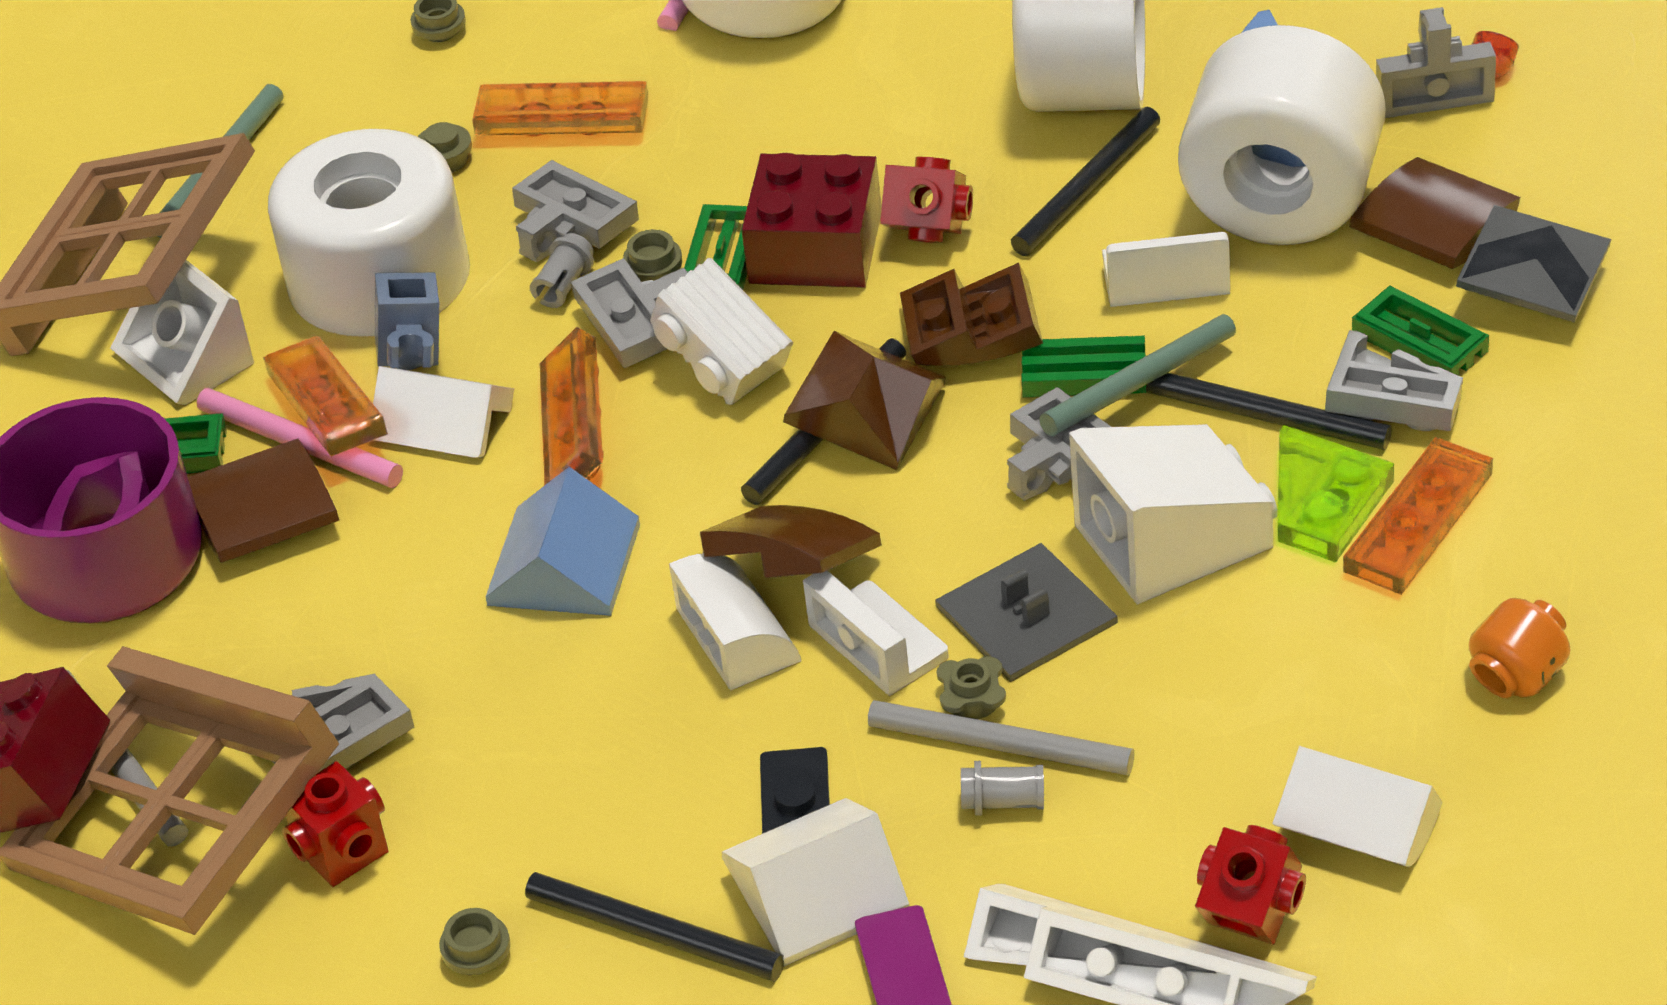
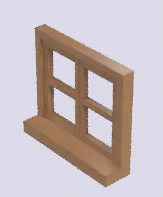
M235 134L81 163L0 282V342L9 355L29 354L52 320L158 304L254 154L255 150L245 134ZM203 173L179 210L143 216L166 179ZM142 184L128 205V202L118 188ZM163 235L138 274L100 280L126 241ZM101 246V248L99 249V251L97 252V254L95 255V257L93 258V260L91 261V263L79 279L80 275L82 274V272L84 271V269L86 268V266L88 265V263L90 262L98 248Z
M122 646L107 667L124 688L125 692L107 714L110 722L61 819L16 829L0 848V859L11 871L196 935L304 792L307 782L316 776L337 748L339 742L309 700ZM147 723L196 737V740L157 790L107 774ZM224 746L276 762L236 815L184 799ZM95 789L144 805L103 859L54 843L55 839ZM171 815L223 831L182 886L130 869Z

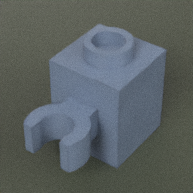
M435 272L375 273L374 335L378 367L390 366L391 368L412 370L420 366L424 368L438 365L439 296Z

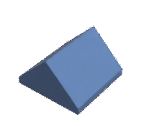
M571 467L566 468L517 507L486 594L487 606L611 616L640 527L639 516Z

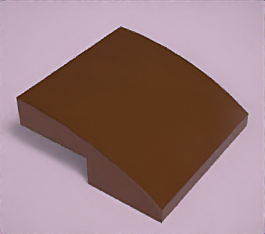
M1416 157L1396 169L1367 196L1351 216L1349 227L1454 269L1466 263L1493 206L1497 205L1517 211L1521 197Z
M1019 262L965 287L955 269H952L900 292L910 352L916 365L956 366L980 363L1016 354L1043 344L1029 282Z
M298 438L188 477L207 542L220 563L340 521L335 505L317 468Z
M761 506L700 531L704 557L760 552L765 578L823 573L882 546L880 533L843 515L804 506Z

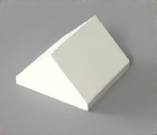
M185 260L158 304L129 309L110 347L111 350L175 403L185 406L197 399L203 389H213L254 364L238 300L187 260Z
M847 798L722 851V859L773 949L775 952L784 955V966L856 935L855 920L861 917L909 907V901L878 814Z

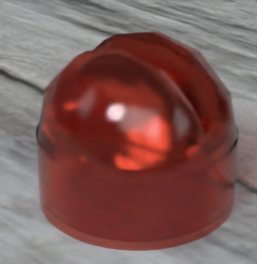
M1479 31L1475 34L1472 44L1491 42L1496 54V80L1506 75L1514 65L1519 45L1513 39L1503 34L1492 31Z

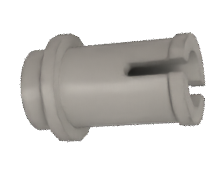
M568 233L553 241L549 247L550 258L530 284V292L534 298L540 295L545 286L550 287L540 301L542 305L550 308L562 306L572 288L571 281L578 279L579 276L588 274L593 267L594 250L592 245L584 237L574 233Z
M974 761V768H960L961 809H975V816H982V809H1044L1043 765H1036V767L981 768V761Z

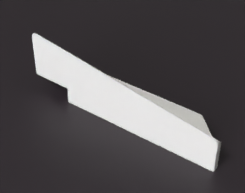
M995 884L980 888L964 957L973 960L1027 965L1024 974L1025 979L1118 1005H1286L1312 990L1317 979L1316 976L1006 884Z

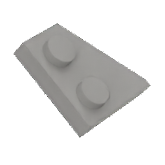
M1349 330L1327 387L1326 412L1345 414L1366 420L1376 419L1402 423L1420 431L1435 429L1451 431L1461 400L1462 377L1440 367L1426 365L1419 358L1399 349L1392 353L1390 360L1367 349V335Z
M375 674L345 679L333 686L315 685L292 690V696L311 702L339 742L337 748L319 771L335 761H338L346 769L415 728L410 709Z

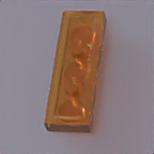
M576 327L539 363L544 486L568 467L574 469L587 480H591L603 463L604 452L602 450L596 337Z

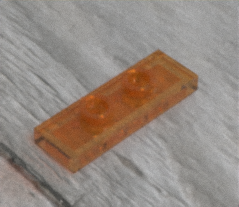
M647 82L482 84L479 88L472 119L475 136L642 133L649 98Z
M319 336L311 337L263 357L269 377L331 457L388 434L382 414Z
M1435 437L1344 554L1343 572L1402 595L1491 477L1493 458Z

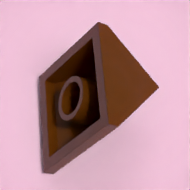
M833 331L784 414L783 423L897 470L941 392L946 377L837 331Z

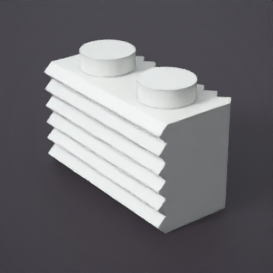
M707 258L703 264H699L694 270H690L685 277L681 276L676 283H672L667 289H663L657 296L650 319L654 333L660 343L670 351H677V353L683 354L685 362L691 363L695 376L703 388L712 394L717 393L718 396H723L726 404L729 405L737 402L785 366L793 345V341L712 258Z

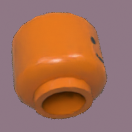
M1509 598L1503 601L1470 636L1469 652L1472 659L1469 662L1471 672L1486 689L1501 698L1507 699L1512 695L1529 698L1539 693L1569 659L1571 649L1567 635L1564 632L1567 626L1565 619L1556 608L1543 600H1536L1532 603L1526 599Z

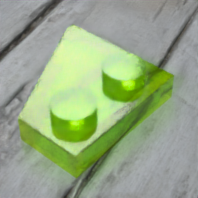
M1284 425L1279 434L1278 542L1337 562L1393 484L1394 463Z

